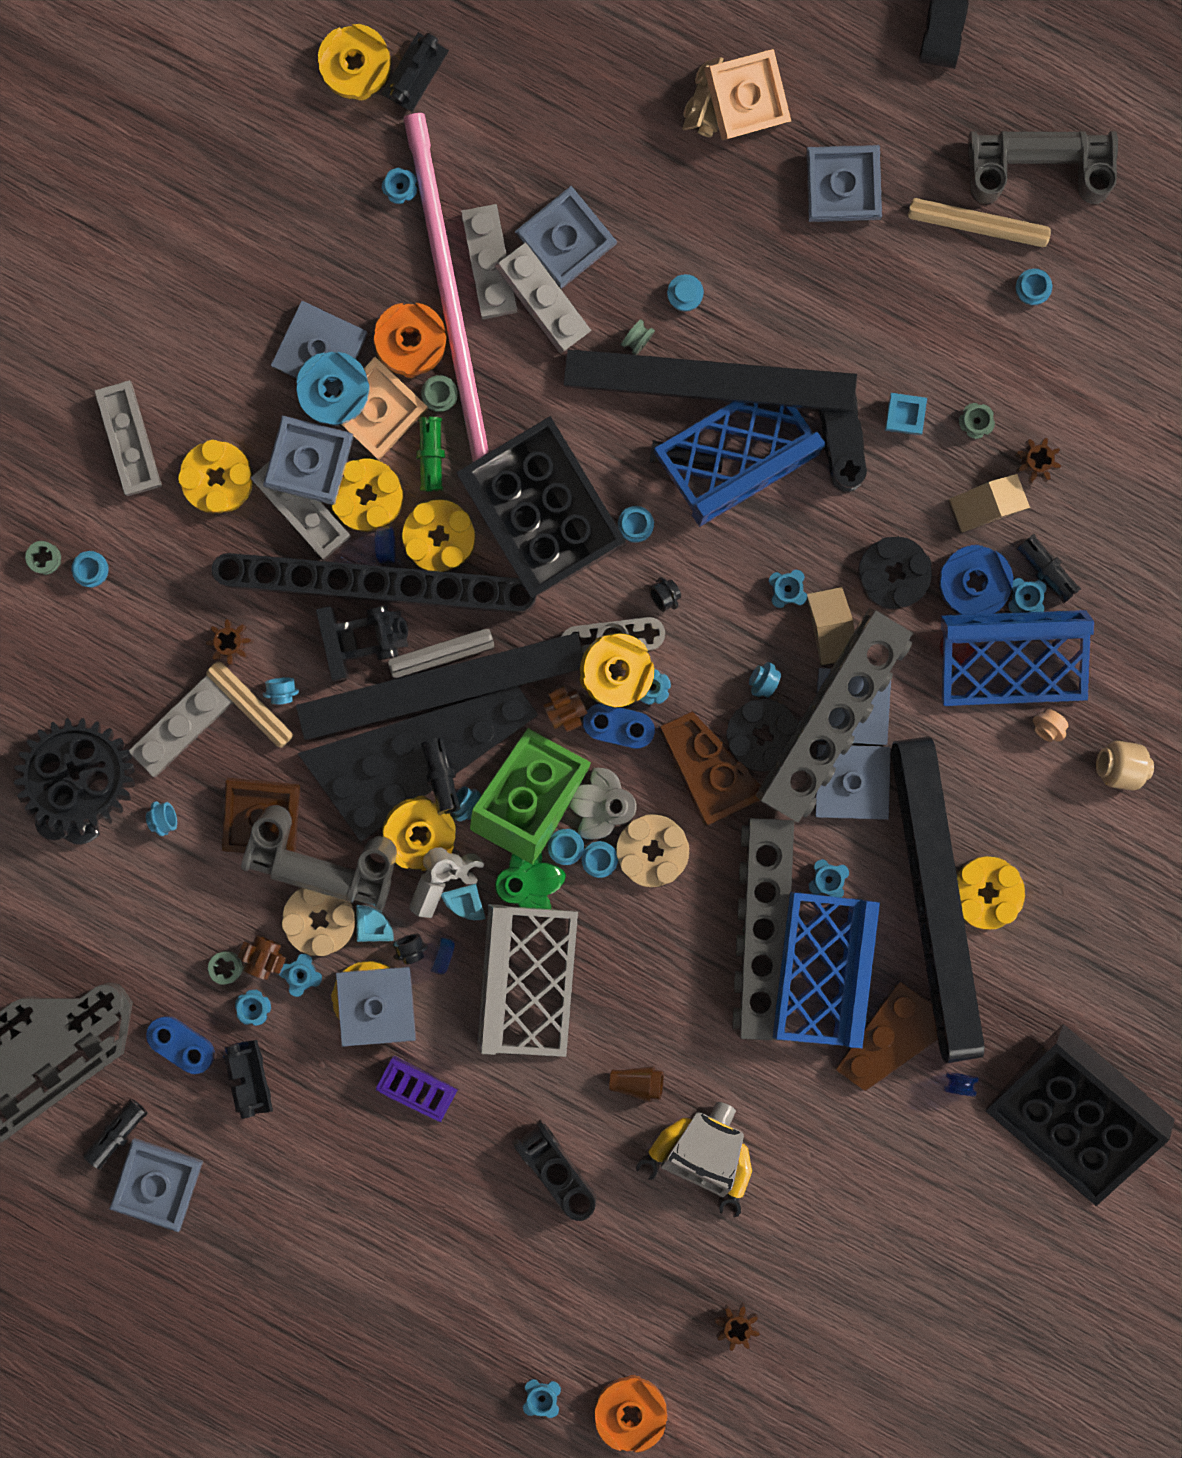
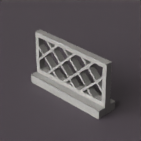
M488 904L477 1049L481 1054L496 1055V1053L566 1057L578 919L577 911ZM513 915L528 916L536 925L521 940L512 932ZM534 916L546 918L539 923ZM554 918H567V934L555 942L544 927ZM541 931L553 946L536 960L524 944ZM512 937L517 944L510 949ZM567 941L565 954L560 947ZM521 948L533 963L519 976H516L509 968V958ZM557 950L565 959V967L555 978H552L542 967L541 963ZM538 967L550 982L533 996L521 981ZM509 973L514 980L507 985ZM564 978L562 990L557 983ZM518 984L529 996L530 1000L514 1013L506 1004V994ZM554 986L562 995V1004L550 1015L538 1000ZM535 1003L547 1018L530 1032L518 1017ZM505 1009L511 1015L506 1021H504ZM561 1014L559 1026L554 1019ZM516 1021L527 1036L517 1045L502 1044L503 1030ZM552 1023L559 1031L558 1047H543L535 1036ZM532 1039L537 1046L525 1045Z

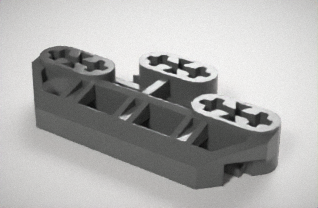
M114 982L104 983L95 987L81 998H38L26 996L12 1002L0 1011V1028L11 1023V1020L23 1014L25 1008L31 1007L33 1009L30 1019L19 1022L13 1029L8 1030L0 1037V1111L7 1119L4 1123L0 1119V1142L7 1140L124 1054L133 1002L120 984ZM112 993L114 995L111 1005L96 1011L94 1015L85 1019L80 1027L74 1028L71 1023L75 1020V1017L87 1012L92 1006L102 1001L104 994ZM120 1013L119 1039L115 1041V1037L109 1036L101 1041L98 1035L119 1021L116 1014ZM78 1043L90 1060L86 1062L82 1056L60 1072L57 1065L78 1051L75 1047V1044ZM37 1073L48 1088V1091L44 1092L39 1087L19 1102L16 1095L36 1082L33 1075Z

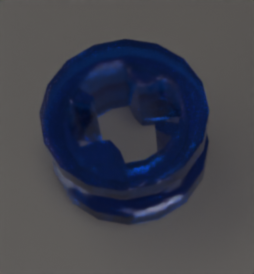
M946 1072L949 1083L944 1086V1091L965 1096H976L977 1091L974 1090L973 1086L975 1083H978V1077Z

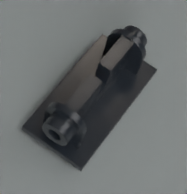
M418 32L381 95L413 112L449 50L439 45V40L429 33H426L424 36Z
M245 1041L226 1046V1054L223 1055V1059L225 1060L229 1080L237 1078L241 1080V1085L231 1087L235 1112L240 1113L241 1119L249 1118L259 1113L272 1112L271 1093L267 1085L263 1068V1057L259 1050L258 1041Z

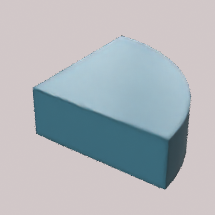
M476 884L442 893L441 897L446 906L458 916L469 920L486 919Z
M356 905L357 942L394 941L392 927L382 913L366 905Z

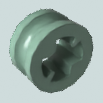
M640 319L624 338L621 346L624 348L630 347L632 354L638 355L648 343L655 330L652 327L650 329L645 328L644 321Z
M37 541L29 546L25 559L31 570L47 575L55 572L60 566L61 553L53 544L46 541ZM42 548H48L46 553L52 554V560L46 561L45 567L40 568L41 563L35 562V555H40Z
M223 951L214 955L208 963V972L212 980L224 985L237 980L243 968L241 959L237 958L238 955L231 951ZM220 958H223L226 962L232 961L234 963L235 969L230 970L233 973L231 977L227 978L225 973H217L216 967L220 966V963L217 961Z

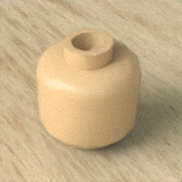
M1113 741L1099 752L1096 770L1105 785L1111 788L1133 791L1140 789L1152 777L1154 762L1150 758L1145 746L1131 742Z

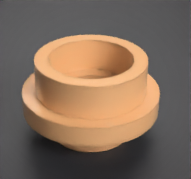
M1045 709L1042 713H1037L1033 718V723L1036 726L1035 732L1042 739L1048 742L1053 740L1060 742L1066 737L1068 723L1056 711Z

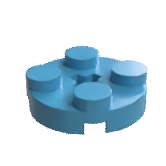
M328 352L316 354L305 362L298 373L296 391L299 403L309 417L322 424L339 426L352 421L364 410L368 402L370 386L364 368L355 358L346 353ZM337 379L340 380L342 384L339 388L342 394L339 397L335 395L329 398L326 397L324 393L327 389L323 385L325 381L329 380L333 383Z

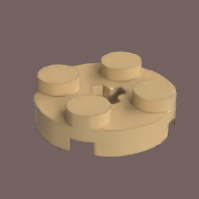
M656 814L644 815L633 820L621 832L617 842V858L622 871L633 882L645 887H660L673 882L684 871L689 859V843L684 831L670 818ZM651 840L659 841L658 847L663 849V855L656 856L655 861H649L648 854L642 852L643 846H649Z
M301 888L289 898L285 905L282 928L290 943L299 951L308 955L326 956L343 948L353 936L356 927L354 906L345 900ZM321 910L326 911L328 914L325 919L329 922L326 928L323 926H319L317 929L313 928V920L310 918V914L312 912L319 913Z

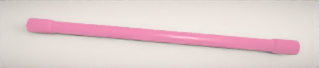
M414 113L405 116L403 119L409 149L413 155L472 461L474 462L488 454L489 449L430 153L431 144L424 113Z

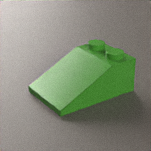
M528 728L472 809L470 830L533 865L554 833L591 762Z

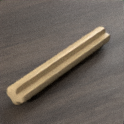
M918 198L912 199L908 211V217L913 220L1039 247H1046L1051 234V228L1048 226Z

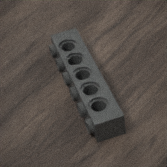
M868 608L755 796L759 800L796 822H799L802 816L806 818L812 812L817 801L814 796L821 785L826 786L832 779L836 770L833 765L840 753L845 755L855 739L852 733L859 722L863 724L868 719L874 708L871 702L878 691L883 692L890 683L893 676L890 670L897 659L901 661L910 650L912 642L909 639L913 634L911 631L880 612ZM879 644L883 651L882 657L878 662L871 664L867 659V651L872 645ZM855 676H861L864 682L863 689L858 694L851 695L848 691L850 679ZM841 707L845 713L843 722L837 726H831L828 719L830 712L835 708ZM817 739H823L826 744L824 753L819 757H811L809 752L810 745ZM797 771H805L807 780L804 786L797 789L792 788L790 784L792 775Z
M748 818V825L741 826L740 845L741 847H747L746 862H740L739 884H745V898H738L737 920H744L743 935L736 936V956L742 957V971H735L734 993H740V1008H733L732 1028L733 1030H739L740 1039L777 1040L773 1038L789 897L792 887L794 820ZM763 845L772 846L776 853L774 862L768 866L760 865L756 859V852ZM761 882H770L774 887V895L767 902H759L754 895L755 887ZM766 918L772 923V933L763 939L755 937L753 933L754 923L758 919ZM758 955H766L771 961L770 970L763 975H757L751 969L752 960ZM756 992H765L769 996V1005L762 1011L751 1009L749 1004L751 996Z

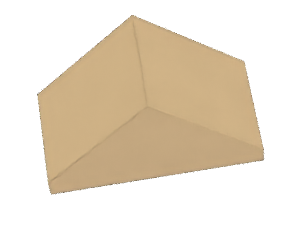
M1018 474L985 483L949 499L961 533L1030 508Z
M842 587L807 594L821 665L836 663L854 633L853 618Z

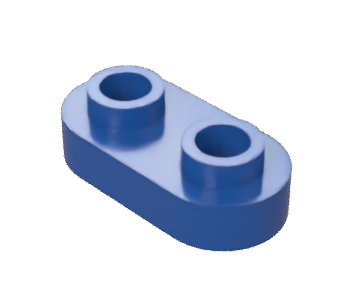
M596 704L587 710L588 714L584 715L583 718L584 729L591 738L629 748L639 749L647 746L655 734V727L650 717L644 713ZM598 715L607 717L608 726L606 728L599 729L595 726L594 719ZM638 723L643 726L644 732L642 736L633 737L630 734V726L632 724Z
M163 1016L154 1020L147 1029L146 1038L149 1046L185 1072L199 1074L206 1071L213 1064L215 1050L211 1042L178 1019L171 1016ZM161 1029H166L170 1032L171 1038L168 1042H163L159 1039L158 1034ZM195 1049L200 1052L201 1059L199 1062H192L189 1059L190 1050Z

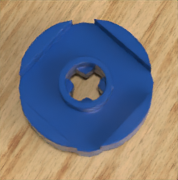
M980 545L966 546L954 552L942 566L939 574L941 596L946 605L958 615L996 613L1005 605L1013 586V573L1005 557L997 551ZM975 572L976 576L983 575L986 582L981 584L982 591L976 592L974 588H968L966 582L970 580L969 573Z

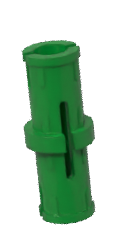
M427 417L418 418L420 450L416 451V458L420 459V491H443L442 459L445 458V450L441 449L442 418L429 417L427 419Z

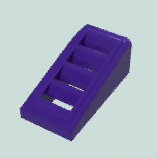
M395 1055L392 1057L375 1089L387 1097L439 1122L442 1121L458 1091L457 1088ZM398 1070H401L405 1074L397 1089L390 1085ZM413 1076L418 1081L410 1096L403 1092ZM424 1083L431 1085V1088L422 1103L416 1100ZM440 1089L444 1091V1094L436 1109H433L429 1105L437 1090Z

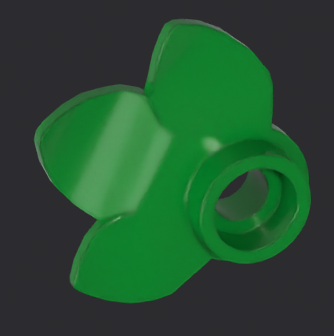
M542 851L533 865L512 854L509 868L501 871L496 878L495 890L498 897L506 903L517 904L519 907L551 909L550 900L547 895L554 893L562 886L566 873L556 865L542 863ZM513 878L520 885L517 892H512L508 886L509 881Z

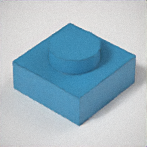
M891 393L889 396L885 431L921 436L927 398Z

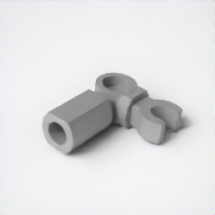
M441 847L428 851L423 859V865L427 871L420 878L409 905L410 910L419 917L432 918L444 890L445 882L450 879L457 880L461 878L466 884H476L477 878L469 870L473 867L483 868V861L476 854L470 853L460 857L458 854L448 853Z

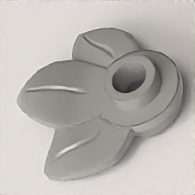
M593 768L590 778L591 785H580L569 803V807L576 814L583 817L578 828V834L584 839L607 837L615 825L628 823L636 813L635 798L630 792L622 789L618 776L605 768ZM620 800L623 808L621 812L616 814L612 810V804L614 801Z

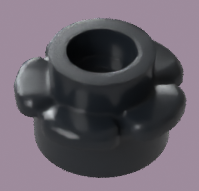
M659 577L656 583L649 587L653 602L662 612L670 608L673 610L677 609V600L681 598L678 586L672 579L667 581L665 578Z
M418 933L404 936L393 943L396 952L393 957L398 961L403 960L406 965L418 962L424 958L423 952L428 948V944L422 941Z

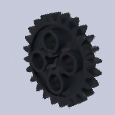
M66 718L63 729H59L52 722V733L48 735L41 729L37 730L40 741L37 743L28 739L26 742L31 752H19L18 754L25 765L14 767L16 774L22 776V778L14 781L16 789L23 790L17 795L20 803L29 802L24 808L26 813L31 815L37 812L35 820L38 825L43 824L49 819L48 827L51 832H54L59 824H61L65 835H69L72 826H77L79 833L84 835L85 825L91 824L93 829L98 831V820L101 818L111 824L112 819L109 812L113 810L122 813L123 809L119 800H131L130 793L124 788L135 787L134 779L127 776L134 773L135 768L133 764L126 763L132 757L129 750H122L124 747L123 739L118 738L112 741L114 733L111 728L101 734V726L98 721L90 729L87 728L84 718L80 719L77 727H73L70 719ZM83 748H92L94 750L93 755L88 759L76 757L77 753ZM54 761L60 764L59 768L53 773L42 772L43 767L48 762ZM100 763L106 764L103 768H100L98 766ZM77 771L80 779L73 781L70 774ZM102 779L108 782L105 789L101 791H92L90 789V785L96 780ZM46 785H52L49 790L44 789ZM69 793L73 795L72 801L67 805L61 806L55 803L61 794Z

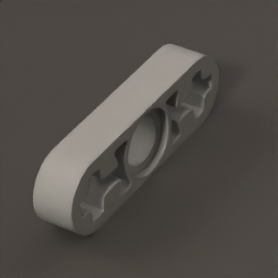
M646 617L573 626L565 630L562 636L579 633L580 638L587 639L592 638L590 630H598V638L609 628H616L622 634L629 635L625 626L633 625V633L644 631V625L651 624L652 630L659 631V636L654 637L653 644H647L644 638H639L638 640L646 646L648 651H652L662 645L665 639V629L659 620ZM589 645L582 646L583 655Z

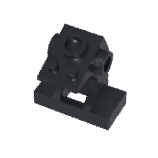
M329 606L316 609L330 674L334 682L350 679L346 661L376 655L377 660H385L399 656L398 649L408 647V626L401 616V611L389 612L388 606L377 607L367 610V618L337 624L334 608ZM374 626L378 645L358 650L354 630Z

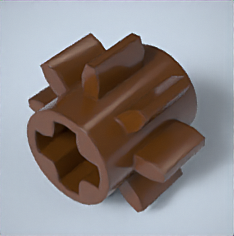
M1044 438L1036 446L1034 441L1031 439L1027 440L1025 444L1028 452L1018 451L1015 454L1017 458L1022 459V465L1016 472L1025 471L1029 475L1028 483H1032L1040 475L1042 480L1045 482L1049 481L1051 476L1048 470H1058L1061 468L1059 463L1054 462L1055 455L1059 453L1060 449L1052 450L1047 446L1048 438ZM1040 453L1042 454L1041 461L1046 464L1037 469L1034 467L1035 461L1030 459V457Z
M226 619L225 628L211 627V630L215 633L214 640L207 641L206 645L215 647L217 650L213 655L214 660H219L223 655H226L228 665H234L235 656L240 655L246 659L248 658L247 653L244 651L245 645L252 644L253 640L244 638L242 635L246 630L244 624L234 630L232 629L231 620ZM225 635L230 637L236 635L234 642L237 647L234 650L229 648L223 650L226 643L222 639Z
M563 686L548 693L551 701L543 706L554 729L564 725L566 732L582 726L579 718L588 713L576 689L567 693Z
M255 936L251 944L244 941L237 957L245 962L242 969L244 972L268 980L270 973L280 974L286 957L279 953L281 948L279 943L261 936Z
M741 1303L738 1310H731L728 1305H725L726 1315L724 1318L715 1317V1324L723 1327V1330L716 1334L718 1341L727 1338L731 1351L734 1350L736 1344H743L746 1349H749V1338L760 1335L758 1329L751 1327V1324L758 1320L757 1314L753 1313L747 1316L744 1303ZM737 1320L739 1324H743L744 1331L738 1334L735 1330H731L732 1321Z

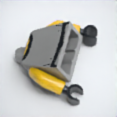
M716 1102L710 1117L697 1112L692 1119H679L660 1133L649 1149V1155L643 1156L639 1160L636 1171H639L642 1164H651L654 1171L648 1180H652L658 1173L659 1162H663L662 1169L721 1196L718 1200L721 1214L724 1205L734 1203L736 1206L733 1210V1217L739 1216L741 1213L739 1198L743 1197L752 1168L748 1148L743 1144L744 1134L730 1127L736 1110L726 1103Z

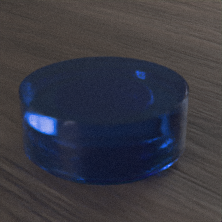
M391 526L378 527L375 531V551L377 559L381 564L394 563L396 559L395 535Z
M444 937L440 938L432 959L430 972L439 975L446 973L455 947L453 940Z

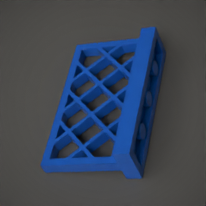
M732 402L654 448V454L692 509V517L699 527L820 455L825 442L818 432H812L796 407L779 406L777 413L760 409L758 404H754L751 407L747 406L749 403ZM783 409L786 410L788 415L783 414ZM735 411L751 414L748 431L727 426L730 414ZM756 416L776 420L773 436L752 432ZM724 419L723 425L717 424V422ZM781 421L795 424L802 436L794 441L777 438ZM705 429L721 432L718 449L697 444L699 433ZM726 433L746 438L743 454L722 450ZM694 436L693 443L686 441ZM751 439L770 443L769 455L763 459L747 456ZM776 445L782 446V448L775 451ZM675 447L691 450L688 467L672 463L666 452ZM695 451L716 456L713 473L692 468ZM720 457L740 461L739 473L733 477L717 474ZM746 463L753 464L752 466L745 469ZM680 473L686 474L685 480L682 478ZM690 475L710 479L709 491L696 498L688 487ZM715 481L722 482V484L714 488Z
M1086 610L941 616V630L943 632V706L1088 700L1090 635H1094V620ZM1080 638V650L1070 660L1057 650L1067 639ZM1050 639H1056L1052 644L1048 641ZM1031 640H1041L1048 648L1032 662L1021 650ZM1004 641L1012 649L996 663L985 651L994 642ZM1011 641L1019 642L1016 645H1014ZM975 642L983 643L980 646H978ZM952 643H969L975 651L960 665L952 657ZM1055 653L1065 665L1049 678L1039 666L1050 655ZM1018 654L1029 666L1014 680L1002 668ZM982 656L993 668L977 681L966 669ZM1080 661L1078 670L1075 665ZM952 664L957 668L953 673ZM1072 670L1079 676V690L1063 691L1056 683ZM1036 671L1046 683L1037 692H1026L1020 685ZM999 672L1011 684L1001 693L991 694L984 686ZM962 673L974 684L965 695H951V684ZM1015 689H1017L1020 693H1012V692H1013Z
M790 892L773 1030L774 1039L863 1048L880 902ZM800 901L811 902L819 913L806 925L799 917ZM820 903H826L829 905L826 908H823ZM839 905L849 906L847 922L838 929L829 914ZM824 920L833 934L819 945L810 933V930ZM805 936L814 951L800 962L794 953L795 944ZM838 940L844 948L843 958L833 965L824 951ZM819 956L829 970L817 981H814L805 968ZM801 973L810 987L795 998L790 991V983L796 975ZM834 976L839 983V993L829 1002L820 987ZM815 992L824 1007L810 1018L801 1004ZM796 1009L805 1021V1024L794 1033L785 1032L786 1017ZM828 1013L835 1020L833 1036L822 1035L815 1025ZM810 1029L813 1034H805Z

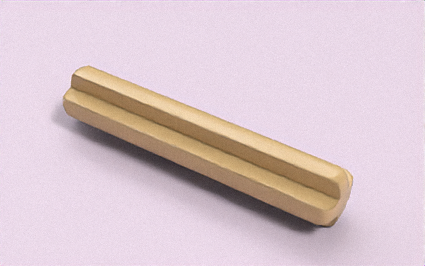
M217 661L206 672L207 676L277 747H283L293 737L292 732L222 662Z

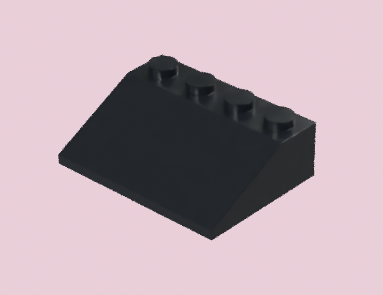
M551 416L456 472L532 599L627 545Z
M1064 1024L1034 1052L986 1108V1112L1095 1206L1100 1204L1170 1140L1175 1120Z

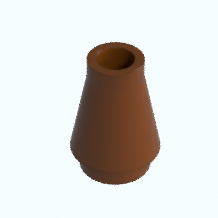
M655 1066L624 1070L612 1069L609 1090L650 1103L652 1099L661 1100L664 1072L655 1070Z

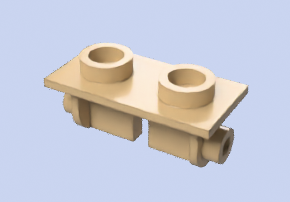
M719 57L706 61L699 68L695 78V82L698 84L694 96L688 101L684 109L683 116L686 119L683 130L699 127L698 133L705 137H712L713 132L718 131V123L704 68L720 64L724 58Z

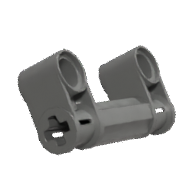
M970 131L968 162L970 164L971 195L982 204H990L998 200L1007 184V164H1078V192L1080 197L1090 204L1101 203L1106 200L1117 181V132L1110 131L1108 135H1087L1085 131H1001L999 135H978L976 131ZM982 177L994 179L997 188L993 190L984 188L980 183V179ZM1098 177L1102 179L1105 183V189L1097 190L1093 188L1089 178Z
M278 805L268 806L261 812L252 827L250 839L241 864L242 871L247 872L249 869L269 874L271 879L329 895L350 903L354 900L376 906L377 911H383L389 894L390 879L397 857L396 846L390 839L377 836L369 840L358 859L356 870L286 850L292 825L290 813ZM264 822L274 823L278 827L279 832L269 830ZM377 853L381 855L385 862H375L370 854Z

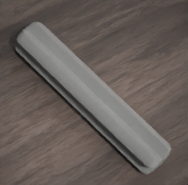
M489 629L479 630L390 658L388 661L389 668L394 679H399L494 648V641Z

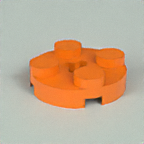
M415 303V305L395 304L388 308L378 319L375 327L374 347L379 360L392 372L413 378L430 371L442 359L446 345L444 323L439 315L430 307L420 303ZM415 331L418 333L419 336L416 339L417 346L413 347L410 345L405 347L402 345L404 339L401 334L403 332L412 334Z
M629 1375L628 1377L612 1381L599 1394L595 1405L596 1428L602 1440L611 1448L619 1451H633V1453L642 1452L654 1446L664 1434L667 1421L666 1402L660 1390L653 1383L639 1376ZM626 1406L631 1408L638 1407L640 1409L637 1413L639 1421L636 1423L632 1420L624 1422L622 1420L625 1414L623 1408Z

